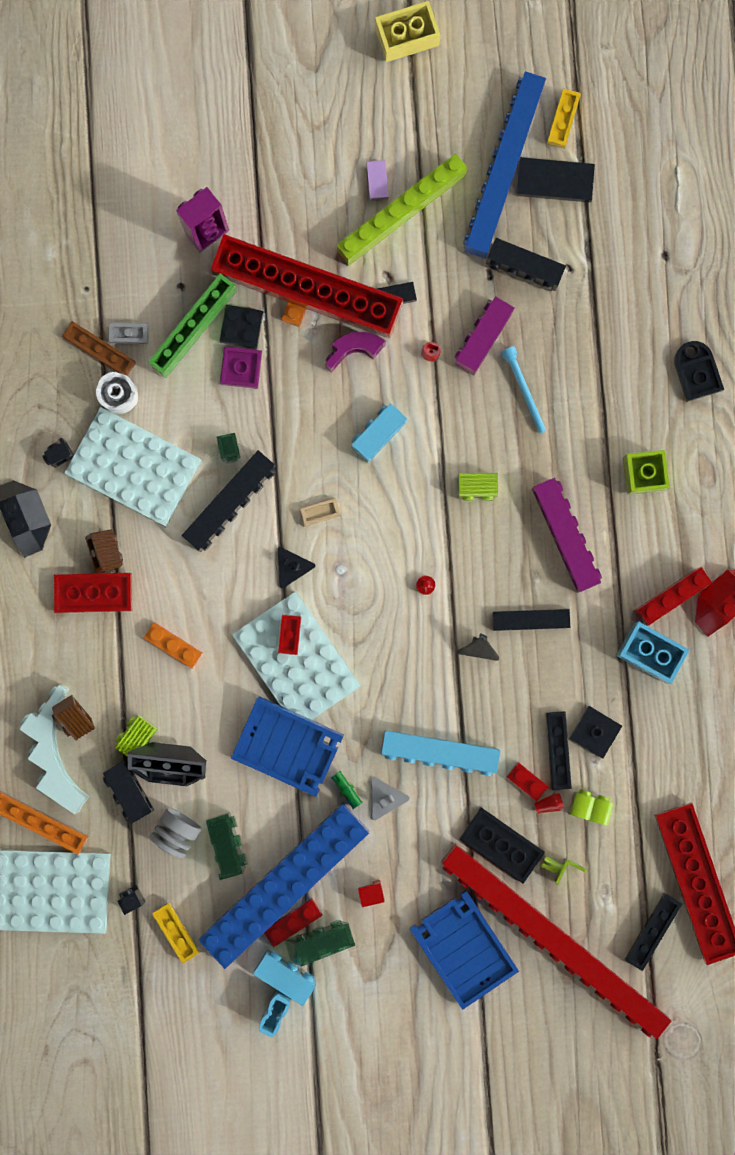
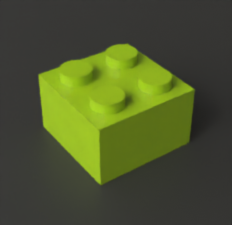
M665 450L631 453L623 457L627 495L659 492L670 488Z

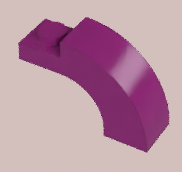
M353 332L344 335L332 344V349L335 353L331 352L326 358V369L332 373L342 360L352 353H364L374 359L386 346V341L378 335L369 332Z

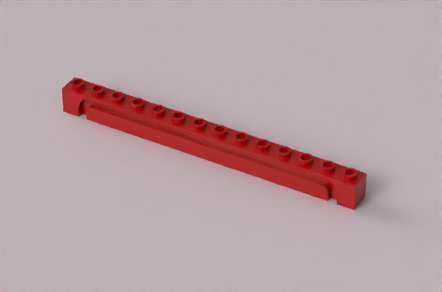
M455 843L441 860V863L444 865L442 867L444 871L449 875L454 873L459 877L457 881L465 888L470 886L477 898L480 900L486 899L489 902L488 906L496 913L500 911L504 914L503 918L509 924L513 925L515 923L520 927L518 929L520 933L525 937L530 935L535 939L533 943L541 950L546 948L553 960L557 963L559 960L565 964L564 968L570 974L574 975L576 973L581 977L579 980L586 987L589 988L591 985L595 988L596 991L594 993L602 1000L607 998L611 1001L610 1006L618 1013L622 1010L626 1014L625 1018L633 1025L639 1024L642 1027L641 1031L649 1038L653 1036L658 1040L672 1022L659 1008L654 1006Z

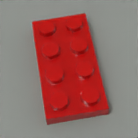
M132 573L54 574V613L132 611Z

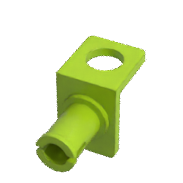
M546 856L545 862L541 866L557 875L556 877L558 878L555 882L557 885L568 864L585 873L587 872L586 868L569 859L565 863L560 864Z

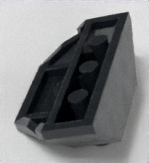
M14 480L1 485L0 510L15 544L24 558L42 551L51 528V522L37 489Z
M151 742L128 752V770L135 772L147 782L189 786L206 777L207 760L191 746Z

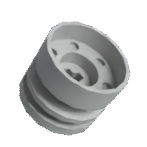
M167 808L160 818L166 827L155 826L156 832H152L149 838L164 852L178 858H185L187 852L184 849L189 850L191 848V845L185 839L196 840L202 828L181 812Z

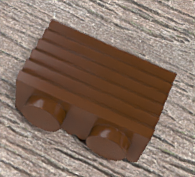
M112 529L90 533L85 537L96 574L116 570L123 566V556L118 551L117 537L113 534Z
M73 695L52 707V718L57 725L61 724L63 726L62 729L67 737L72 736L77 741L78 738L95 729L92 718Z

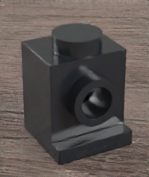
M63 438L59 439V444L54 443L48 446V450L42 455L47 465L57 468L74 457L67 441Z
M137 885L120 893L121 898L117 901L124 915L145 903Z

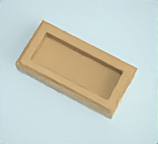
M336 497L299 508L304 527L341 516Z

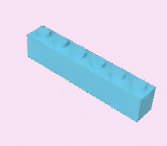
M385 730L381 754L385 755L386 759L391 760L401 757L404 758V762L415 763L416 760L423 761V765L434 766L437 763L442 764V768L453 770L455 766L461 767L463 772L472 773L473 770H479L481 775L492 776V773H497L500 750Z

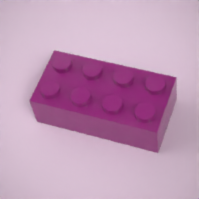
M208 187L196 191L193 198L182 202L176 210L186 236L199 253L229 231L223 207Z

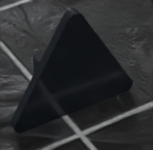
M278 547L280 588L284 589L316 567L315 563L282 547Z
M482 633L479 634V638L474 636L472 643L459 649L457 652L460 655L495 661L499 660L498 654L487 641V636Z

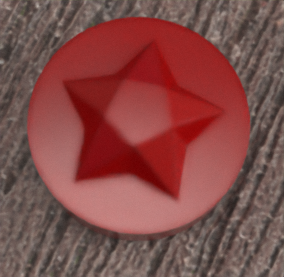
M433 342L425 343L421 351L422 357L430 362L438 360L441 353L439 345Z
M430 576L420 577L416 583L417 591L422 595L431 594L435 589L434 579Z

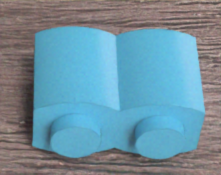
M278 990L273 994L269 1007L262 1016L259 1032L271 1038L277 1034L281 1020L289 1010L291 998Z

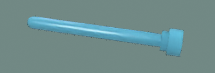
M513 346L501 352L504 360L506 359V362H509L538 432L544 433V424L516 361V354H518L516 348Z

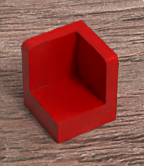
M380 880L373 881L371 885L358 888L362 908L385 902Z

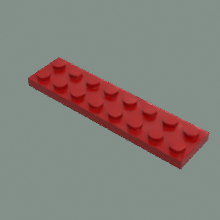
M690 802L655 814L705 964L710 965L735 956V926L693 803Z

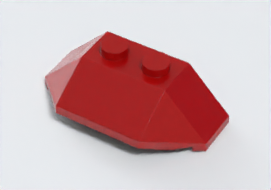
M725 570L698 594L695 623L707 637L728 624L735 617V570Z

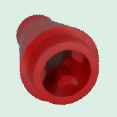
M553 793L534 803L537 814L559 812L560 809L564 808L560 793Z

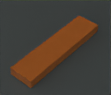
M71 321L62 335L65 340L118 373L128 376L136 364L135 360Z

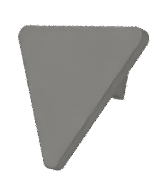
M376 777L372 779L373 820L381 818L409 801L410 798L406 794Z

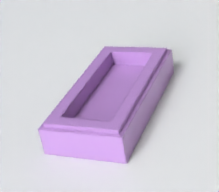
M385 160L367 162L370 201L389 199Z

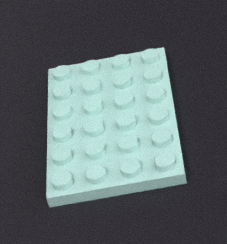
M100 407L64 474L167 527L202 460Z
M296 591L232 634L282 707L306 718L314 719L360 687V684ZM282 615L302 617L298 655L278 653Z
M0 850V930L105 934L107 930L111 853L80 852L76 854L74 852Z

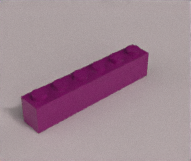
M554 477L532 488L533 494L577 593L600 584V579H602L601 573L598 568L595 569L592 563L594 557L591 551H587L585 547L586 539L583 533H579L577 526H579L578 521L570 513L571 505L568 499H564L562 495L563 487L560 481H556Z

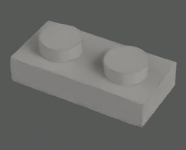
M109 323V343L148 344V324Z

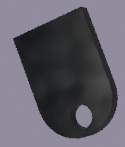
M690 341L683 344L675 354L674 365L686 402L724 391L711 349L699 341ZM687 347H693L695 349V356H689L687 354Z

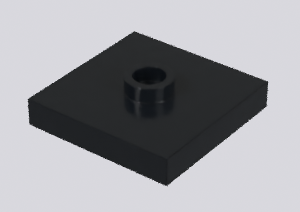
M588 706L569 739L603 759L621 730L622 725L593 707Z

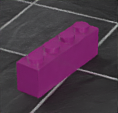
M496 296L493 301L489 300L483 309L486 311L483 317L479 316L474 324L476 327L474 332H469L464 340L466 345L463 349L459 348L455 354V365L474 376L511 317L515 307Z

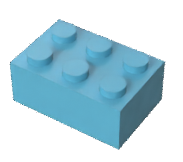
M638 621L633 623L616 656L660 681L672 684L690 650Z

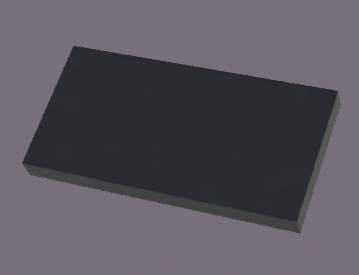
M520 157L517 196L591 203L595 164Z
M480 807L459 838L522 884L525 883L545 853L541 848L482 807Z

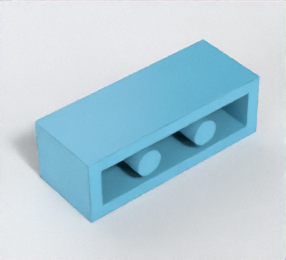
M391 403L388 406L384 405L377 413L379 416L375 420L371 419L365 425L366 430L362 434L358 433L352 439V449L368 463L407 422V418Z
M267 950L253 975L304 1006L316 987L315 977L308 972L303 973L299 971L298 966L293 962H285L281 959L282 956L279 953Z

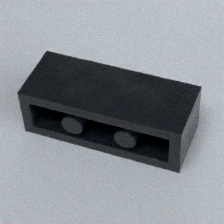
M127 760L103 772L105 776L103 781L114 792L112 794L113 799L123 808L122 814L127 822L130 821L132 824L154 811L134 772L128 770Z

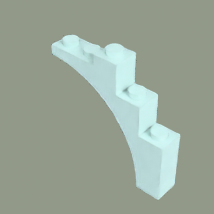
M59 685L51 690L49 693L50 699L47 703L44 702L38 710L39 715L37 713L25 715L19 730L39 742L31 747L29 751L31 755L28 758L46 771L37 780L39 784L36 789L73 814H76L81 810L89 795L74 783L63 766L59 755L56 739L57 724L52 718V707L64 700L69 691V688Z

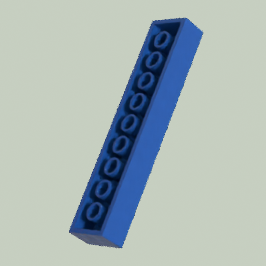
M344 803L340 804L200 936L199 942L226 969L369 834V830Z

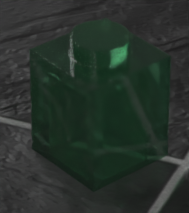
M236 433L216 437L223 462L234 463L238 461V458H242Z

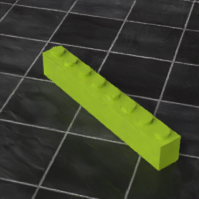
M455 153L338 243L337 253L350 266L464 178L468 167Z

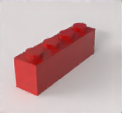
M702 567L696 568L633 611L642 624L649 626L706 588L712 581Z

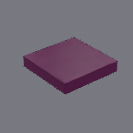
M224 346L220 385L258 389L262 350Z

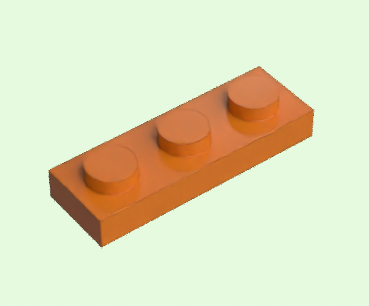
M153 622L144 636L145 640L191 669L194 668L203 652L156 622Z

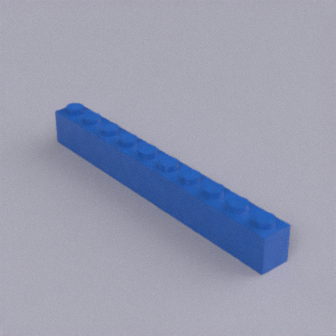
M525 71L523 78L519 77L516 89L519 90L517 95L513 94L510 106H513L511 112H507L504 121L507 124L506 129H501L498 138L501 141L500 147H495L492 158H495L494 164L489 165L486 174L489 176L488 182L484 181L481 193H484L482 200L478 199L475 210L478 211L476 217L472 216L469 227L472 228L470 235L466 234L463 245H466V253L485 259L487 257L546 81L545 77Z

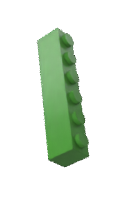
M220 273L148 361L150 366L167 378L237 292L235 284Z

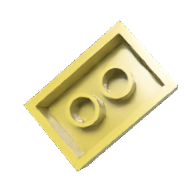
M429 1L375 17V30L386 62L425 51L440 44V33Z

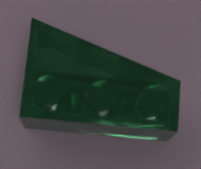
M231 812L208 818L206 824L216 855L214 858L215 862H218L221 874H218L219 880L243 874L246 869L245 865H248L246 854H242L240 846H243L240 834H236L235 827H237V821L235 816H231Z
M341 920L333 921L329 926L317 927L310 932L285 940L290 961L300 967L355 946L349 923Z

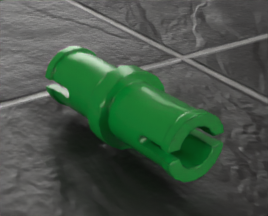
M341 771L331 777L341 791V796L344 795L352 809L363 803L354 791V786L349 784Z

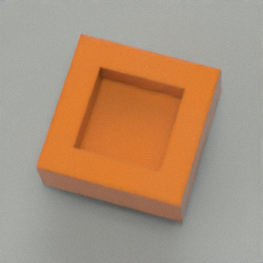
M288 302L282 321L300 328L306 308Z

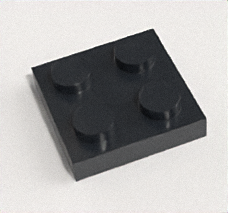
M226 305L220 343L257 349L264 312L262 310Z

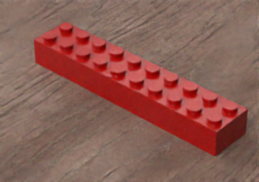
M223 234L210 269L215 276L221 273L231 282L389 339L403 305V298Z

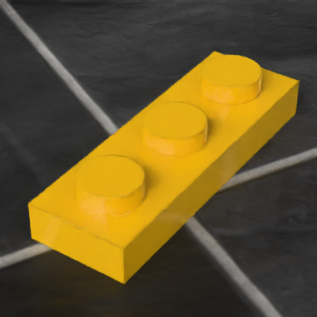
M563 88L547 144L565 149L581 93Z
M170 902L152 913L182 964L200 953Z

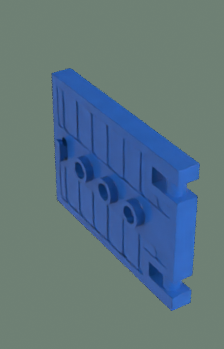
M258 696L231 759L317 797L320 790L318 785L323 783L338 750L336 745L338 742L341 743L344 734ZM325 736L331 738L329 743L324 741ZM307 778L312 779L311 784L305 782Z
M466 890L460 893L462 897L458 900L453 898L422 919L423 923L418 927L415 924L410 927V931L462 1010L519 972ZM467 904L469 908L462 911L460 907ZM428 930L430 934L424 938L422 933Z

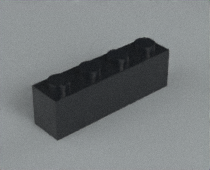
M495 238L486 264L491 269L503 270L511 277L518 276L523 278L528 284L535 283L540 285L546 291H556L566 268V265L499 238Z

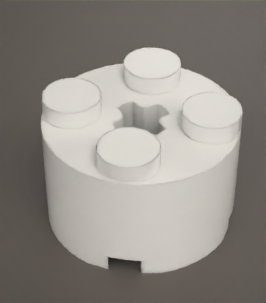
M110 372L99 380L96 396L106 410L114 414H124L132 410L137 404L138 391L128 376L118 372ZM118 390V391H119V395H118V396H115V395H116L115 391Z

